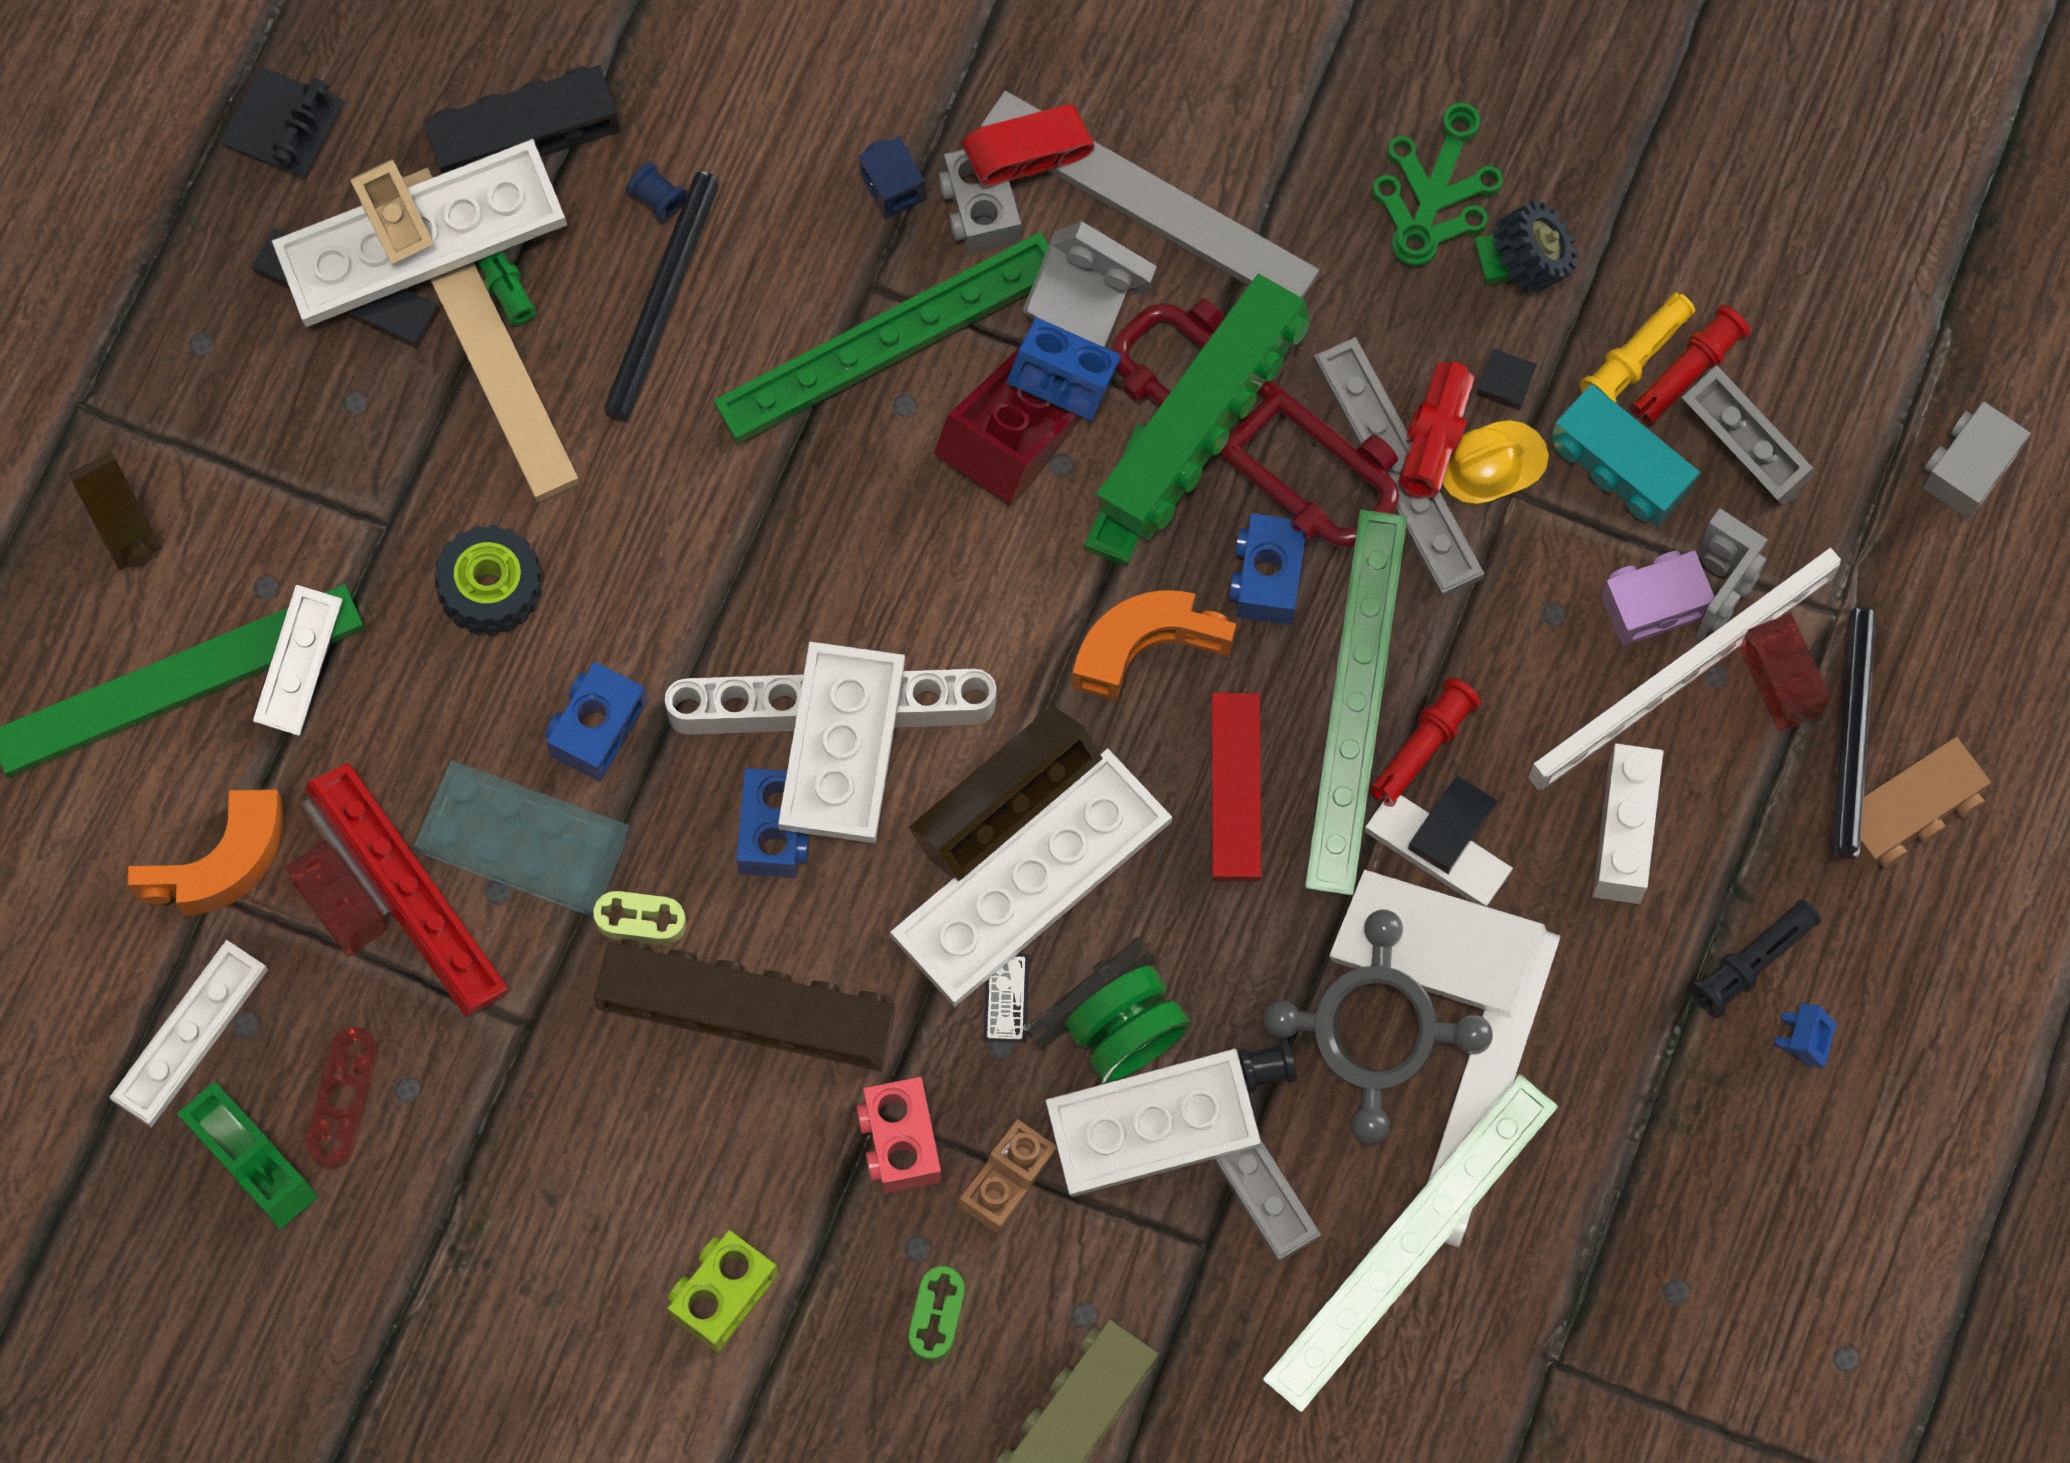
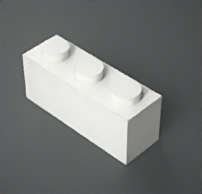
M1615 743L1608 761L1592 897L1640 904L1648 887L1663 750Z

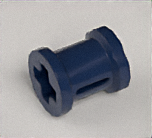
M648 162L640 167L631 177L625 192L632 199L639 198L655 212V219L664 223L682 207L687 190L682 186H673L658 173L659 168L653 162Z

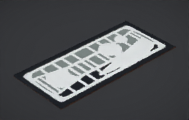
M1018 953L985 981L983 1041L1026 1043L1029 954Z

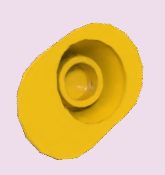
M1512 420L1495 422L1482 428L1471 430L1463 434L1455 453L1449 459L1442 485L1454 498L1463 503L1476 505L1491 502L1526 489L1536 483L1547 468L1549 455L1546 443L1535 429L1525 423Z

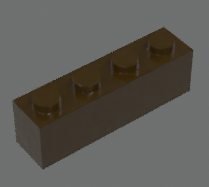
M1052 705L911 824L909 829L927 858L959 882L1103 758L1085 727Z

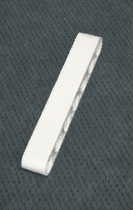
M979 669L904 671L894 728L977 725L985 723L991 719L996 709L995 681L990 674ZM804 675L686 678L677 680L670 685L665 694V705L669 723L678 732L689 735L794 731ZM975 689L984 692L987 698L980 704H970L963 699V695ZM925 691L933 692L939 696L938 702L930 706L917 703L915 698L918 694ZM781 696H788L796 701L792 708L785 711L776 710L771 706L772 702ZM732 698H742L748 703L745 709L740 712H729L723 707ZM687 699L695 700L700 704L698 709L690 714H682L675 709L678 703Z
M1546 931L1512 1018L1484 1010L1482 1017L1492 1027L1493 1040L1486 1051L1476 1055H1469L1428 1183L1514 1082L1560 935ZM1471 1211L1444 1243L1460 1247Z

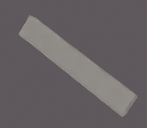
M1356 337L1314 355L1313 363L1358 446L1371 434H1375L1386 441L1395 451L1398 462L1387 471L1395 481L1399 492L1398 505L1394 513L1396 515L1408 516L1405 533L1440 598H1444L1483 580L1484 572L1440 491L1435 498L1423 497L1418 499L1406 494L1404 488L1398 484L1399 474L1410 445V441L1406 440L1407 430Z

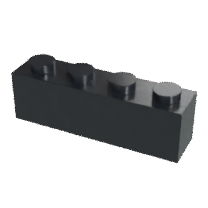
M600 65L591 68L577 67L568 71L562 77L546 82L542 80L532 81L525 84L520 90L504 95H487L479 99L475 104L459 109L445 108L436 112L431 118L424 119L428 140L440 175L533 139L538 153L542 157L620 132L617 112Z

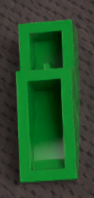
M215 1081L177 1113L181 1120L279 1230L318 1198L303 1177L278 1152L271 1141Z

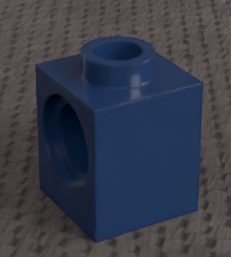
M900 136L890 141H876L859 155L860 176L884 219L926 200L925 180Z

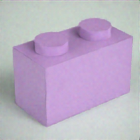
M1695 550L1682 555L1679 551L1665 553L1656 558L1652 565L1638 570L1635 566L1623 567L1609 576L1601 594L1621 646L1702 620L1706 609L1715 598Z

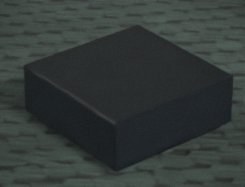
M1493 349L1476 395L1521 410L1537 364Z

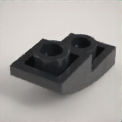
M1457 776L1410 841L1408 850L1449 875L1469 843L1474 840L1498 804V800Z

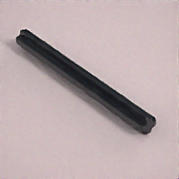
M698 171L694 175L604 406L605 415L611 419L625 422L630 417L718 190V177L714 174Z
M1855 607L1850 611L1833 836V854L1839 859H1855L1860 854L1876 613L1870 607Z

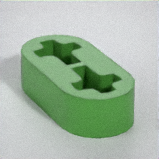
M938 1266L930 1269L920 1283L909 1330V1345L912 1353L926 1363H936L944 1360L950 1354L954 1345L964 1302L965 1285L961 1275L950 1267ZM941 1279L950 1280V1289L957 1292L955 1296H946L942 1311L934 1309L936 1302L935 1292L928 1289L930 1285L938 1286ZM933 1318L940 1320L938 1327L939 1337L946 1340L944 1344L936 1343L933 1351H928L924 1349V1341L917 1338L919 1333L927 1334L931 1319Z

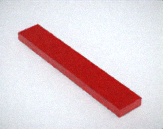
M349 762L309 781L306 787L307 793L463 1015L467 1017L505 997L509 988Z

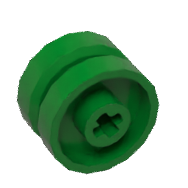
M1147 965L1135 969L1114 980L1081 1004L1065 1022V1029L1078 1048L1096 1047L1090 1056L1089 1064L1103 1084L1124 1079L1139 1071L1173 1047L1191 1028L1192 1022L1178 1002H1161L1166 994L1167 985L1154 966Z

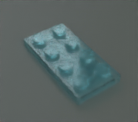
M451 760L415 841L414 849L418 853L594 917L596 901L605 893L629 836L630 826Z

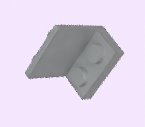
M1078 222L1054 232L1023 312L1034 320L1038 317L1105 347L1127 290L1150 283L1157 266L1086 223Z
M1721 508L1718 509L1709 522L1697 556L1702 559L1705 567L1719 576L1727 575L1729 578L1706 609L1695 636L1699 641H1703L1711 631L1715 632L1730 621L1734 614L1733 609L1741 597L1745 599L1760 578V571L1767 562V559L1761 554L1768 539Z

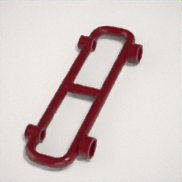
M1201 298L1188 313L1173 304L1164 303L1149 306L1138 313L1118 333L1113 340L1111 348L1112 351L1122 355L1116 369L1125 378L1120 383L1124 393L1137 404H1140L1148 396L1157 405L1161 406L1171 392L1159 382L1158 378L1149 368L1142 364L1138 365L1129 355V349L1154 324L1159 322L1172 324L1203 349L1225 319L1222 312L1212 302ZM1272 380L1269 382L1265 381L1257 393L1264 400L1229 434L1226 445L1219 453L1227 462L1295 516L1289 522L1290 526L1296 532L1302 530L1305 533L1302 537L1307 542H1310L1318 535L1334 546H1355L1358 524L1351 528L1338 527L1329 520L1326 513L1313 502L1308 503L1241 449L1279 411L1379 491L1380 500L1371 511L1393 514L1398 505L1399 492L1397 485L1387 473L1398 462V457L1386 441L1375 434H1371L1358 448L1354 447Z

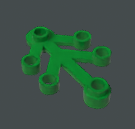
M1455 103L1445 111L1442 131L1446 139L1430 180L1427 178L1415 154L1416 145L1411 138L1398 136L1392 139L1389 144L1388 160L1395 167L1401 168L1420 206L1415 219H1413L1400 197V182L1390 175H1383L1376 179L1373 185L1372 197L1378 205L1386 208L1397 229L1392 239V250L1396 258L1406 265H1425L1435 257L1439 244L1463 234L1469 237H1477L1483 234L1488 222L1487 212L1477 205H1471L1463 209L1461 216L1432 226L1438 211L1477 195L1485 198L1494 197L1500 192L1502 187L1503 175L1499 169L1493 166H1484L1477 171L1476 175L1448 186L1463 144L1472 141L1479 130L1480 115L1476 108L1470 104ZM1456 123H1463L1467 126L1468 130L1459 132L1454 130L1452 126ZM1404 147L1408 149L1410 154L1400 157L1395 154L1394 149ZM1484 177H1491L1497 184L1488 187L1483 185L1480 180ZM1383 186H1389L1395 193L1391 196H1384L1378 189ZM1469 216H1475L1482 223L1478 226H1471L1465 219ZM1415 240L1420 242L1423 248L1412 250L1406 244L1409 241Z

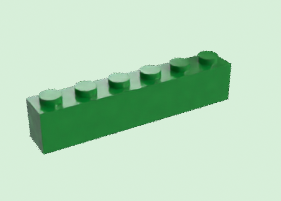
M1259 273L1256 275L1096 493L1105 515L1148 540L1151 539L1157 529L1161 530L1168 525L1174 515L1175 504L1185 491H1192L1198 484L1202 475V467L1212 454L1217 455L1222 451L1228 441L1229 430L1239 417L1244 418L1249 414L1255 404L1256 393L1265 381L1269 382L1275 378L1281 369L1283 356L1292 344H1299L1305 337L1309 329L1310 318L1303 298Z

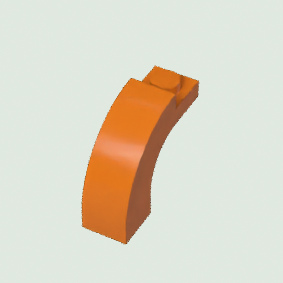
M1164 590L1134 596L1111 608L1090 629L1077 655L1072 672V688L1118 700L1126 671L1133 659L1143 650L1156 644L1173 642L1230 656L1237 624L1229 622L1226 616L1218 612L1202 611L1201 614L1193 612L1196 595L1194 593Z
M229 790L227 827L217 847L204 858L190 864L129 866L128 886L135 898H141L142 902L154 905L167 904L171 902V898H176V904L183 916H193L221 909L247 894L269 870L280 846L284 823V802L278 790Z

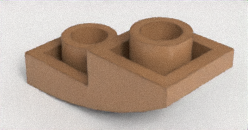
M1017 1119L992 1151L987 1164L960 1197L957 1207L998 1234L1039 1178L1058 1147Z

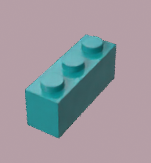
M1593 384L1555 422L1550 440L1554 443L1556 451L1567 461L1572 463L1577 461L1588 470L1591 479L1598 487L1606 492L1613 491L1626 502L1629 511L1641 521L1647 522L1649 520L1659 528L1695 488L1700 471Z

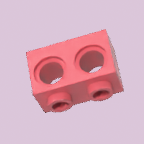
M922 1077L863 1088L865 1104L856 1105L861 1133L872 1134L875 1151L866 1152L871 1181L881 1180L884 1194L941 1183V1169ZM896 1103L903 1106L907 1111L905 1117L895 1123L883 1120L879 1113L887 1104ZM906 1150L916 1157V1162L909 1169L898 1170L889 1163L891 1155L897 1151Z

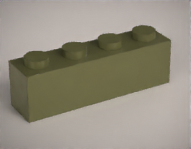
M1111 1319L1102 1330L1094 1326L1078 1349V1351L1084 1354L1073 1370L1065 1366L1051 1385L1049 1391L1055 1396L1044 1411L1036 1407L1022 1425L1020 1432L1026 1436L1017 1449L1013 1451L1007 1447L995 1463H1086L1157 1365L1159 1353Z

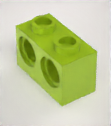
M730 1230L721 1240L718 1237H714L706 1245L698 1258V1261L702 1263L700 1268L691 1279L687 1276L682 1277L667 1298L671 1302V1305L668 1307L670 1318L717 1354L778 1277L776 1264ZM731 1259H741L749 1267L747 1273L742 1278L731 1280L721 1274L723 1265ZM710 1298L718 1304L717 1311L712 1317L698 1319L690 1313L692 1305L698 1299Z

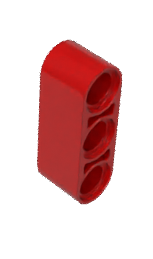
M1073 104L981 127L967 135L961 143L982 186H992L1070 165L1085 158L1095 149L1086 126L1076 106Z

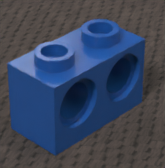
M1036 317L1018 351L1006 383L1092 421L1122 355Z
M745 768L736 860L738 872L741 875L797 878L798 863H807L809 835L779 830L778 823L781 808L774 809L765 804L766 799L770 795L784 793L787 771ZM776 838L786 843V848L776 855H769L761 850L763 843L769 839Z

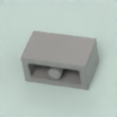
M1986 402L1981 404L1974 415L1966 411L1961 416L1950 433L1956 437L1955 441L1948 450L1940 445L1924 468L1931 474L1923 489L1969 520L2021 452L2031 434Z

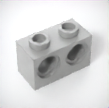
M961 150L944 154L945 172L938 173L939 185L943 199H952L955 213L949 214L952 233L955 241L963 240L967 256L1021 242V221L1010 182L1007 181L992 186H982L980 182L977 184L965 183L962 180L965 176L976 175L965 151ZM986 215L992 217L995 221L989 225H979L973 220L978 216Z

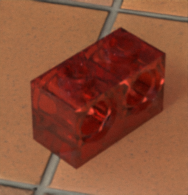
M1792 614L1784 615L1748 629L1739 649L1778 732L1822 716L1831 696Z
M325 839L285 866L293 885L347 958L387 931L379 911Z

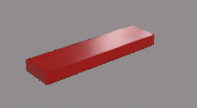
M1212 693V881H1260V693Z

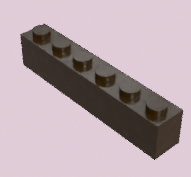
M623 939L621 944L607 943L594 993L597 1010L882 1072L894 1023L895 1011L894 1004L887 1003V998L881 994L869 991H860L858 996L841 993L838 986L824 981H811L810 986L791 982V976L773 970H765L763 975L745 972L744 966L727 960H717L715 965L697 961V956L682 950H669L668 955L649 951L650 947L647 944L631 939Z

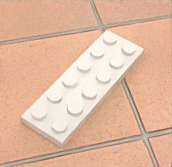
M533 139L408 187L411 198L434 245L397 263H390L362 206L273 240L272 243L305 326H311L566 226V219Z
M1108 748L1100 754L1103 759L962 880L958 882L953 878L890 932V936L954 1007L1172 823V816Z

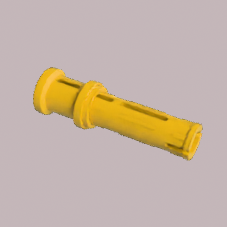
M1678 292L1672 293L1659 310L1642 325L1621 348L1610 350L1605 355V363L1592 376H1585L1580 381L1579 387L1582 394L1593 384L1616 403V398L1628 385H1635L1641 379L1642 368L1650 358L1695 314L1693 303L1683 294L1679 295Z

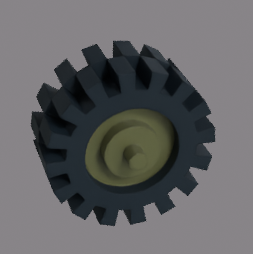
M1538 200L1528 202L1502 217L1496 223L1498 228L1493 232V237L1499 240L1494 244L1495 251L1502 252L1503 257L1498 259L1501 266L1507 264L1510 269L1506 274L1511 279L1518 277L1517 285L1522 289L1527 286L1530 292L1543 291L1570 276L1578 263L1573 259L1578 256V249L1571 247V244L1576 242L1573 234H1567L1565 229L1569 225L1566 220L1560 222L1558 220L1560 213L1556 209L1549 211V204L1545 202L1539 204Z

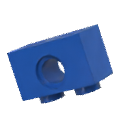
M1251 513L1249 529H1239L1236 556L1245 558L1242 573L1233 572L1229 597L1230 601H1238L1236 617L1293 625L1305 539L1302 536L1305 533L1302 530L1296 532L1291 528L1289 522L1292 519ZM1270 562L1278 567L1279 572L1266 576L1259 573L1255 567L1260 563Z
M594 661L587 674L581 672L574 680L569 692V698L572 700L563 714L557 712L553 716L546 729L545 738L548 739L547 745L552 758L601 782L648 701L644 686ZM592 712H598L606 716L603 723L596 727H586L581 724L582 719Z

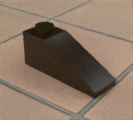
M111 451L68 473L94 527L119 571L128 566L134 568L143 565L153 557L154 552L162 549Z

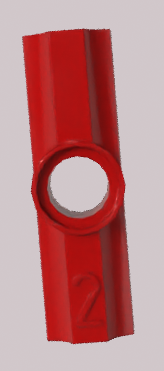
M1438 362L1432 371L1424 400L1418 406L1407 432L1406 440L1410 441V445L1399 474L1398 484L1404 488L1406 494L1418 499L1436 497L1440 491L1449 459L1455 453L1465 430L1466 419L1462 418L1469 400L1474 376L1469 373L1467 366L1458 362Z

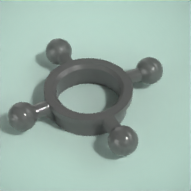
M1380 909L1371 913L1364 924L1365 937L1373 945L1371 966L1354 969L1339 977L1323 995L1317 1012L1299 1011L1294 1003L1287 1000H1277L1269 1004L1263 1013L1264 1028L1275 1038H1289L1296 1034L1298 1030L1315 1032L1319 1050L1328 1066L1345 1081L1363 1087L1362 1108L1354 1114L1351 1121V1129L1355 1138L1367 1145H1375L1382 1142L1390 1131L1389 1117L1382 1109L1383 1088L1397 1086L1415 1076L1430 1058L1435 1042L1456 1043L1457 1047L1464 1053L1476 1055L1486 1051L1493 1040L1492 1027L1481 1016L1469 1015L1462 1018L1457 1024L1437 1022L1433 1004L1423 987L1408 974L1391 968L1392 946L1396 945L1401 939L1403 924L1396 913L1386 909ZM1371 983L1387 984L1404 993L1412 1002L1419 1020V1036L1414 1050L1403 1063L1390 1070H1373L1359 1064L1348 1054L1340 1038L1339 1019L1345 1002L1356 990Z

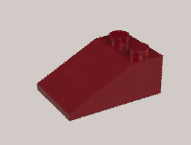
M1020 347L948 414L933 454L1008 504H1011L1036 479L1083 418L1006 383Z

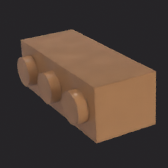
M1958 737L1950 740L1863 797L1860 854L1857 860L1866 872L1879 864L1884 869L1893 866L1908 854L1905 847L1917 839H1920L1923 844L1931 841L1947 828L1944 824L1946 820L1957 813L1963 819L1985 803L1982 796L1992 782Z

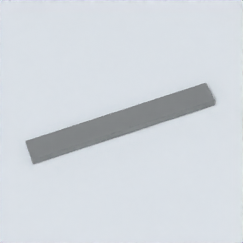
M1004 91L981 124V127L1037 113L1040 110ZM1093 141L1095 149L1085 158L1070 165L1048 170L1050 173L1248 286L1259 273L1304 299L1319 276L1318 268Z

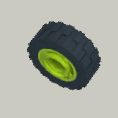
M479 525L471 527L472 530L467 532L461 531L455 535L453 541L446 543L443 547L442 555L438 556L436 561L435 583L439 603H442L444 613L448 618L451 617L454 620L455 625L461 629L464 627L470 633L477 635L479 633H487V636L497 635L496 633L505 631L507 633L514 630L515 626L518 624L522 625L528 620V615L534 612L538 606V596L541 597L540 566L538 565L535 551L530 549L529 542L524 537L520 538L516 535L515 531L509 528L506 530L501 529L498 525H489V527H480ZM485 575H495L500 578L497 583L490 586L477 583Z

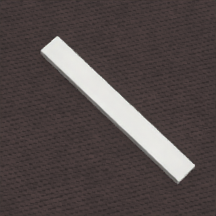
M1832 548L1826 550L1536 761L1528 777L1538 790H1544L1832 580L1840 566L1841 559Z

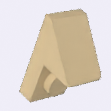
M393 159L350 179L391 264L397 263L434 245Z

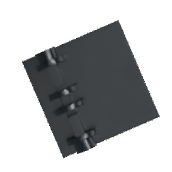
M261 67L221 144L301 178H305L345 101L328 94L329 85L320 79L314 78L311 84H304Z

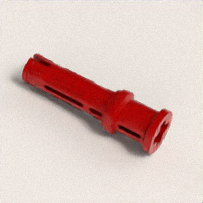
M1721 305L1715 311L1716 317L1701 333L1694 332L1688 338V349L1637 401L1630 405L1632 412L1638 419L1645 414L1646 417L1642 420V423L1652 427L1656 420L1707 368H1714L1716 365L1720 366L1725 361L1724 354L1739 339L1745 340L1751 334L1748 323L1738 312L1727 305Z
M1447 678L1442 685L1443 692L1431 707H1425L1420 712L1418 728L1376 781L1369 786L1371 795L1377 801L1381 802L1386 795L1387 798L1384 801V805L1393 807L1397 799L1442 743L1453 741L1458 734L1457 727L1467 714L1477 711L1480 707V697L1465 682L1457 678Z

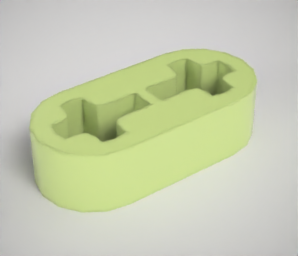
M612 891L602 895L596 901L594 907V920L599 932L605 937L615 940L631 939L647 944L671 945L684 935L686 929V917L682 906L676 900L668 897ZM614 905H621L624 914L636 916V919L620 918L618 926L610 925L609 918L603 914L604 912H612ZM662 911H669L671 919L677 921V923L668 924L666 932H660L655 922L646 921L644 917L657 919L661 917Z

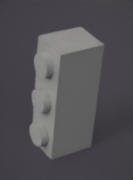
M1717 365L1682 397L1782 505L1817 474L1805 458Z

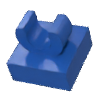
M1801 1003L1799 1014L1786 1012L1781 1017V1020L1787 1026L1795 1028L1793 1036L1790 1038L1776 1037L1775 1043L1784 1052L1795 1054L1806 1066L1825 1069L1837 1023L1819 1005Z

